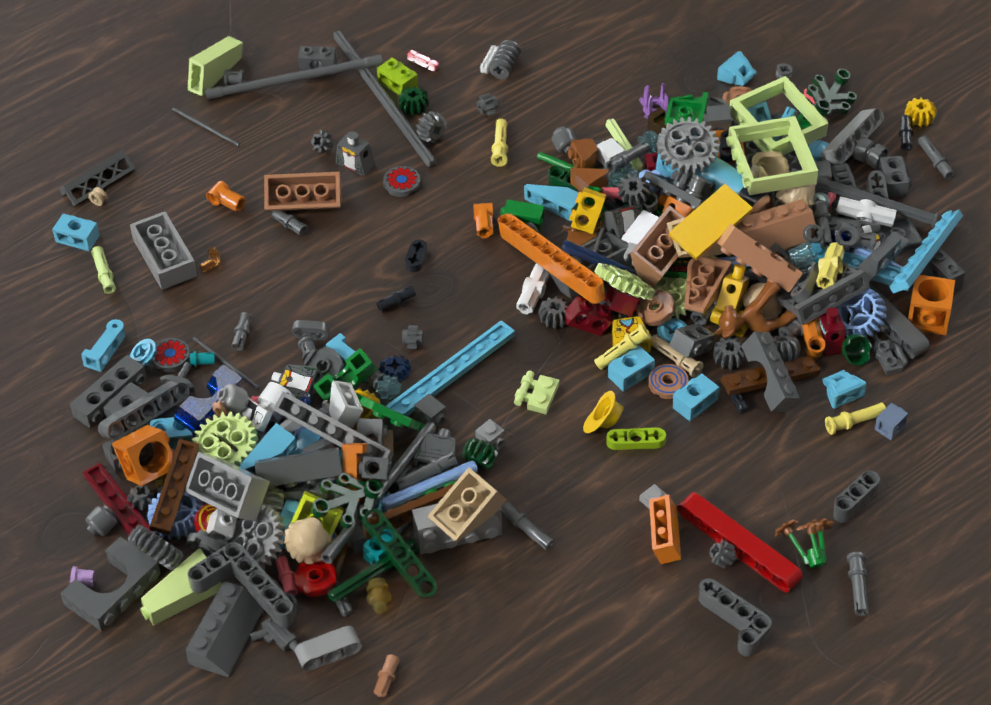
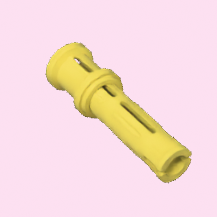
M498 119L496 122L495 143L492 145L493 155L491 156V163L498 167L504 166L507 163V121L504 119Z
M640 323L637 329L630 334L626 333L623 340L594 361L598 368L603 370L614 359H618L630 349H636L638 344L645 339H650L651 335L647 328Z
M881 402L851 413L844 411L838 416L826 417V429L830 435L842 429L849 430L854 424L876 418L886 407Z

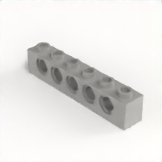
M284 391L273 408L277 413L341 448L346 443H368V452L361 453V459L365 456L389 458L391 460L394 455L391 450ZM378 463L372 464L373 466L380 469Z

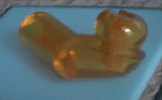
M217 247L209 248L208 260L199 264L203 272L219 264L221 253Z

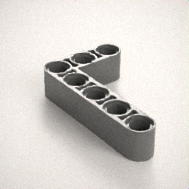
M239 543L227 544L189 569L188 579L193 592H206L234 574L279 626L288 627L294 623V608L290 599Z

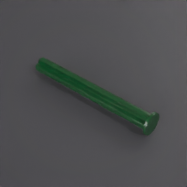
M412 538L408 539L406 544L415 554L420 553L417 542ZM398 548L394 551L398 559L404 558L405 553L402 549ZM385 556L329 591L328 596L330 600L335 603L394 565Z

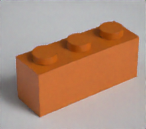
M670 495L649 499L653 552L660 564L681 560L678 513Z

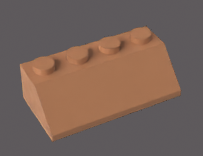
M340 172L264 175L265 211L340 208Z
M801 199L748 215L736 227L767 248H770L776 242L784 251H788L813 243L805 240L803 230L807 225L815 224L812 210L805 200ZM810 230L812 233L811 237H815V230Z
M670 205L630 253L637 276L652 288L678 257L672 238L669 237L667 223L685 217Z

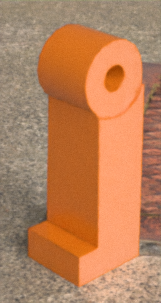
M346 443L342 445V473H347L350 477L362 481V474H359L361 453L368 452V443ZM350 485L345 487L352 491L360 490Z

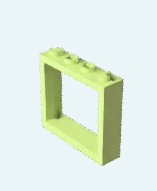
M786 76L730 100L731 117L738 125L757 122L748 112L747 108L783 93L812 124V126L801 130L807 144L827 135V119L822 117L816 107L806 99L805 95ZM789 136L776 142L772 137L752 140L762 152L776 151L785 155L794 151Z
M796 116L729 127V135L726 137L728 147L730 146L732 149V158L737 162V171L742 175L743 186L747 188L749 195L817 183L818 168ZM788 134L803 170L754 179L740 142Z

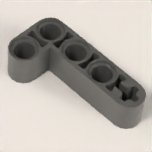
M707 578L701 581L699 586V602L740 630L738 652L743 656H753L770 637L771 618L716 580Z

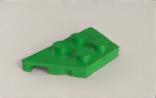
M704 92L702 97L693 98L692 94L670 98L665 125L667 123L673 125L674 119L679 123L681 117L684 121H687L688 117H690L692 122L698 118V123L701 124L709 92Z
M356 393L360 404L371 409V414L383 420L386 416L391 419L390 422L400 428H403L405 425L420 431L425 425Z

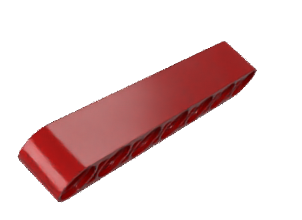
M692 492L677 505V510L683 518L717 543L724 540L734 545L737 558L780 590L789 592L803 579L802 571L796 565L699 494Z

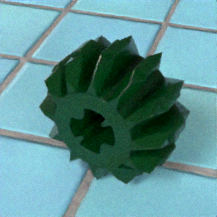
M407 87V90H402L399 95V106L402 111H405V114L411 113L413 116L417 113L420 115L421 111L426 112V108L429 107L427 91H424L422 87Z
M478 438L469 439L462 452L465 462L474 461L477 469L480 468L481 470H490L494 466L498 455L495 447Z

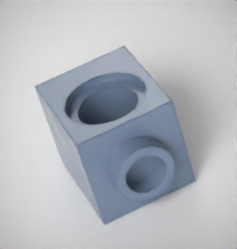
M891 403L877 416L875 430L892 440L906 426L908 413L901 407Z

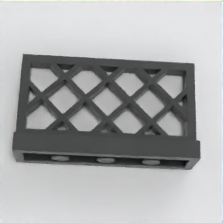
M842 261L844 272L837 274L836 278L841 279L835 280L833 285L825 289L816 290L821 288L818 287L816 282L810 296L800 303H797L794 299L788 300L793 298L791 296L792 290L778 296L777 301L797 316L799 323L804 325L826 313L828 308L837 307L869 289L870 286L865 271L862 269L857 271Z

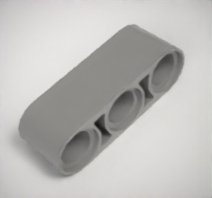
M345 626L300 643L296 646L295 653L302 669L310 671L351 656L360 651L362 645L352 626Z

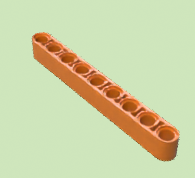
M504 214L498 218L500 234L504 240L589 302L600 303L605 300L606 296L602 278L514 215Z

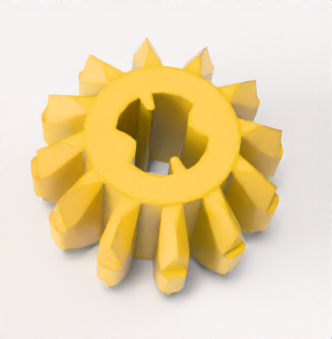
M921 97L920 99L913 98L912 101H908L905 109V115L911 116L912 125H919V127L922 125L928 127L929 123H933L937 112L934 102H929V99L923 100Z

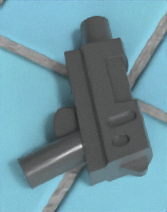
M271 617L261 623V630L250 633L252 642L262 638L267 642L274 640L284 652L289 649L295 652L296 646L299 645L297 637L291 634L286 627L279 626Z

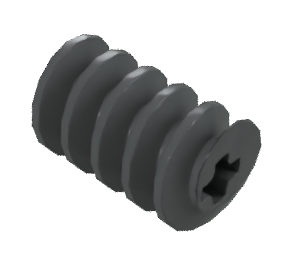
M511 40L501 42L489 64V70L493 76L498 79H506L509 76L521 53L519 44Z

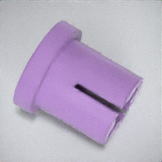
M73 566L70 584L76 579L86 587H93L95 571L78 569V567Z

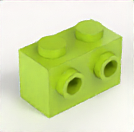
M394 58L389 59L377 68L378 81L398 95L401 94L402 90H407V87L413 88L416 86L418 88L417 73Z

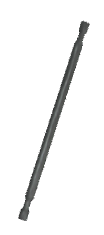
M173 107V111L178 112L187 119L234 143L236 146L240 145V143L233 141V139Z
M604 222L593 250L596 253L606 227Z
M195 336L193 337V340L195 342H198L200 346H202L208 352H214V356L218 360H220L222 363L228 366L231 370L237 373L248 383L252 384L256 389H259V385L255 384L250 378H248L241 371H239L237 368L231 365L228 361H226L224 358L218 355L206 344L199 341L198 338H196Z

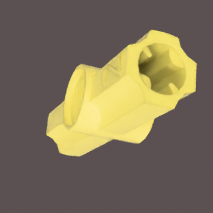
M837 242L830 244L824 258L819 259L818 262L819 274L816 282L818 287L823 289L833 285L837 274L843 272L842 259L845 250Z

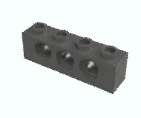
M126 355L70 403L73 417L89 428L100 422L105 416L103 407L130 382L136 386L144 383L147 379L144 366Z

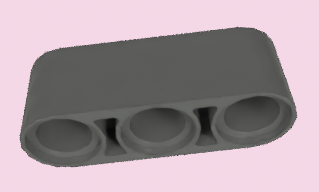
M865 471L835 499L833 518L840 523L850 521L877 495L880 483L879 474L875 471Z

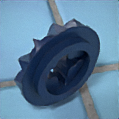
M393 355L391 358L386 356L385 360L381 361L379 370L387 375V381L398 382L409 376L411 365L409 360L404 359L403 356L396 357ZM395 364L397 365L396 372L393 370V365Z

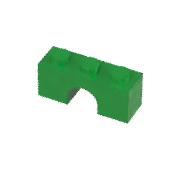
M361 348L345 360L347 365L341 372L336 375L328 373L313 385L323 400H328V404H330L333 380L351 383L353 388H356L378 370Z

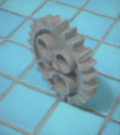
M681 117L679 123L674 119L673 125L667 123L666 128H662L661 134L658 135L657 153L661 154L660 160L665 159V166L671 164V170L677 167L678 173L684 169L686 174L689 173V170L696 174V169L703 172L704 166L710 168V162H715V157H718L720 144H718L719 137H716V131L711 132V125L705 127V121L699 124L698 118L692 122L690 117H688L687 121H684Z
M261 505L256 522L244 519L236 520L233 537L227 543L236 542L242 545L259 566L265 570V564L271 566V559H277L275 553L282 551L279 545L284 544L281 537L285 536V533L281 530L286 525L281 523L283 518L279 516V512L269 506Z

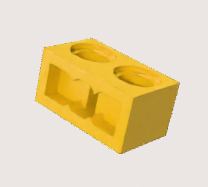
M585 187L583 193L579 191L575 201L579 203L577 210L573 209L569 218L572 221L571 227L593 234L606 195ZM591 197L595 200V204L587 205L585 199ZM580 215H586L589 221L586 223H582L579 221L578 217Z

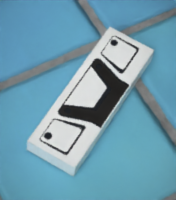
M249 398L247 407L239 412L241 417L246 416L248 421H251L254 427L262 432L265 431L272 416L271 412L251 398Z

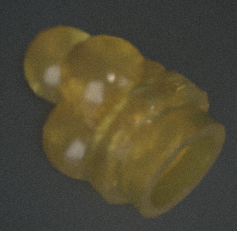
M374 578L368 581L367 601L370 605H374L373 609L376 613L382 614L386 611L387 606L385 603L390 601L391 594L388 592V584L385 582V579Z

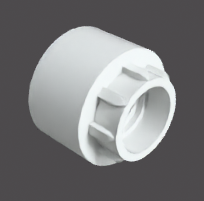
M274 382L268 383L257 401L259 405L272 413L270 421L277 423L281 419H286L285 416L273 410L282 392L284 391L293 397L295 396L285 387Z

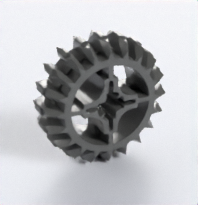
M137 525L130 533L131 535L128 538L130 544L169 570H174L182 562L181 560L184 557L182 551L143 525Z

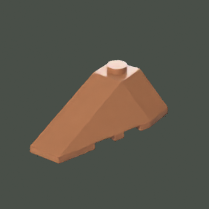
M701 256L696 261L692 257L687 268L684 309L704 313L718 299L725 276L732 272V262L709 256Z

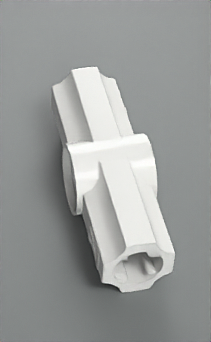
M840 196L836 214L853 217L858 221L873 222L892 227L896 210L877 206L871 200L863 199L857 201Z
M537 263L530 277H526L523 283L522 294L517 302V309L527 315L533 312L538 299L544 296L546 282L550 276V273Z

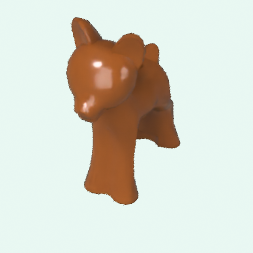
M767 281L759 295L741 314L735 311L734 306H726L724 312L719 317L718 323L720 328L714 334L717 336L722 335L723 338H730L743 324H747L753 333L771 332L786 326L796 319L797 316L786 309L776 319H765L761 310L780 290V287L775 282Z

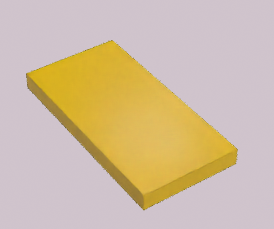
M724 184L671 230L669 237L697 261L718 242L730 223L736 226L753 211V207Z

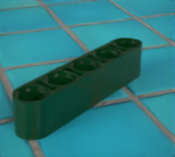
M379 509L368 510L362 518V524L417 596L427 599L434 595L437 590L436 581ZM373 514L377 516L378 524H370L368 515ZM386 531L390 533V542H385L384 540H382V532ZM399 548L404 551L405 556L403 559H398L395 556V549ZM413 565L417 568V576H411L408 573V566ZM426 582L431 586L430 593H424L421 590L422 583Z

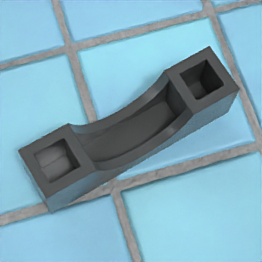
M754 332L741 347L748 362L761 363L766 370L767 387L764 397L771 412H787L800 399L796 387L791 380L770 332Z

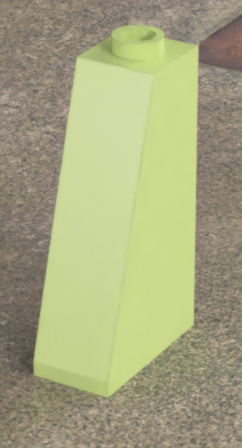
M228 36L190 58L188 90L200 96L205 95V89L212 88L224 76L225 70H230L242 58L243 42Z
M201 549L196 550L141 598L143 607L140 610L146 620L150 619L153 626L213 596L219 591L222 585L221 582L203 593H195L190 588L188 579L189 569L206 558Z

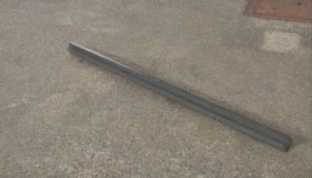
M338 30L333 33L334 39L350 61L362 59L342 31ZM367 67L357 69L428 167L435 166L436 159L371 70Z

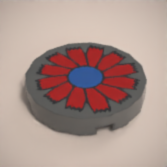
M408 166L391 168L383 177L384 188L393 196H409L410 193L413 191L415 193L419 189L420 175L415 169Z
M163 339L156 343L158 353L154 355V360H151L156 369H162L163 372L178 371L182 369L185 362L190 360L189 347L181 339Z

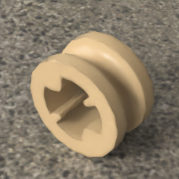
M95 187L93 192H90L88 195L91 202L97 206H101L103 201H106L108 198L105 191L99 187Z

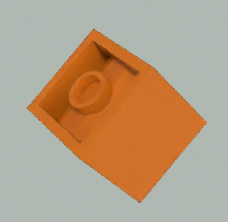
M919 275L914 281L908 320L919 331L946 335L955 280Z
M146 425L112 443L127 480L143 486L168 473L175 452L170 449L168 444L170 440L165 431ZM151 442L154 447V455L147 465L141 466L139 462L140 451L147 443Z

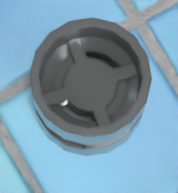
M863 137L856 145L853 158L862 163L867 161V165L878 169L880 157H887L888 148L878 143L875 145L874 141Z

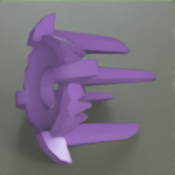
M662 83L660 97L658 98L651 95L649 97V85H646L644 88V96L639 99L646 114L644 118L648 119V115L656 110L652 107L654 104L660 105L665 110L666 115L669 97L665 93L664 83Z

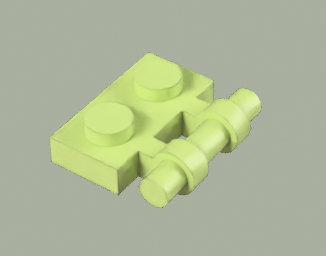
M527 371L526 375L522 377L520 389H517L515 393L514 404L520 406L522 402L528 403L527 410L547 414L559 387V379L540 375L537 381L533 379L534 372ZM528 388L534 389L532 394L527 393Z

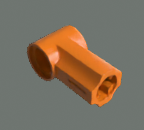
M219 181L206 193L207 199L213 205L218 206L222 204L234 211L240 212L246 202L244 196L230 190L229 186L223 181Z
M492 203L473 204L477 236L489 238V236L493 235Z
M817 317L804 325L801 324L806 344L805 352L807 356L812 355L814 359L820 358L825 349V340L822 337ZM811 345H818L820 349L814 350L811 348Z

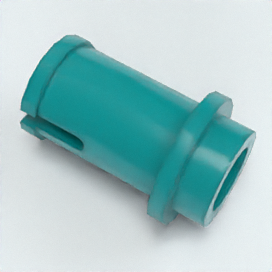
M194 351V353H190V364L195 367L200 364L214 365V352L196 353Z

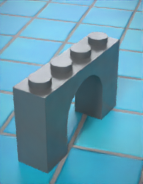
M119 537L106 550L108 562L127 575L125 583L119 589L110 593H97L75 579L60 593L65 607L100 631L106 626L111 625L114 619L121 612L125 611L136 597L141 596L144 590L151 583L155 582L160 575L158 562L122 537Z

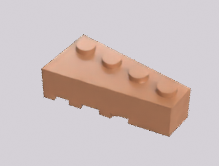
M731 223L717 242L721 246L720 250L726 255H735L737 262L745 267L748 264L752 267V272L760 277L762 275L768 278L767 281L775 282L788 292L792 290L803 274L790 262Z

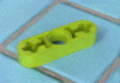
M661 428L613 429L607 433L606 444L612 450L656 449L663 447L666 443V432ZM639 436L642 440L634 442L631 440V437Z

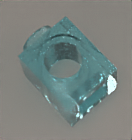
M810 241L788 250L796 268L818 258Z

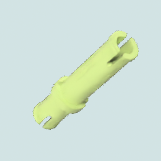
M96 246L91 250L99 273L98 279L103 285L104 292L112 294L116 290L113 282V272L108 267L103 248Z

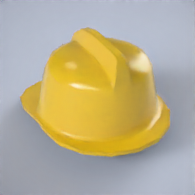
M613 391L606 392L600 398L584 423L583 431L585 433H591L599 427L610 428L616 424L623 411V406L615 400L616 397Z

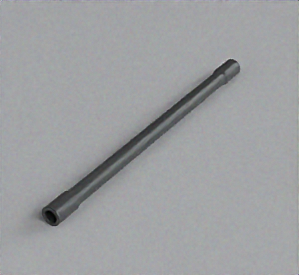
M380 54L364 59L224 87L205 89L207 100L225 95L365 67L380 66L383 64V60Z
M427 422L419 431L414 441L391 468L390 481H381L383 493L380 498L374 500L372 509L416 455L426 435L434 434L437 430L434 423ZM360 509L354 515L355 521L352 527L344 528L322 553L321 559L325 563L331 564L342 550V547L362 523L358 518Z

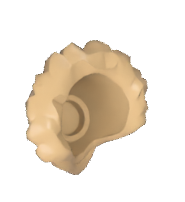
M759 152L752 157L751 173L754 179L789 173L788 160L781 152Z
M816 184L779 190L775 197L783 205L804 199L808 206L815 205L813 200Z
M756 283L748 288L742 297L745 308L754 301L766 283ZM778 293L761 310L765 319H776L782 312L784 306L777 301Z
M315 517L297 520L295 523L291 522L289 528L284 531L286 549L290 552L292 559L296 558L299 563L304 561L306 564H312L321 561L322 553L333 542L332 537L326 533L321 522Z

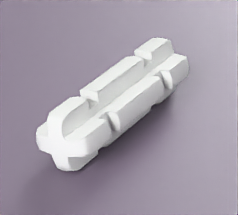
M493 45L480 66L481 73L488 74L490 72L489 64L499 48L498 46Z

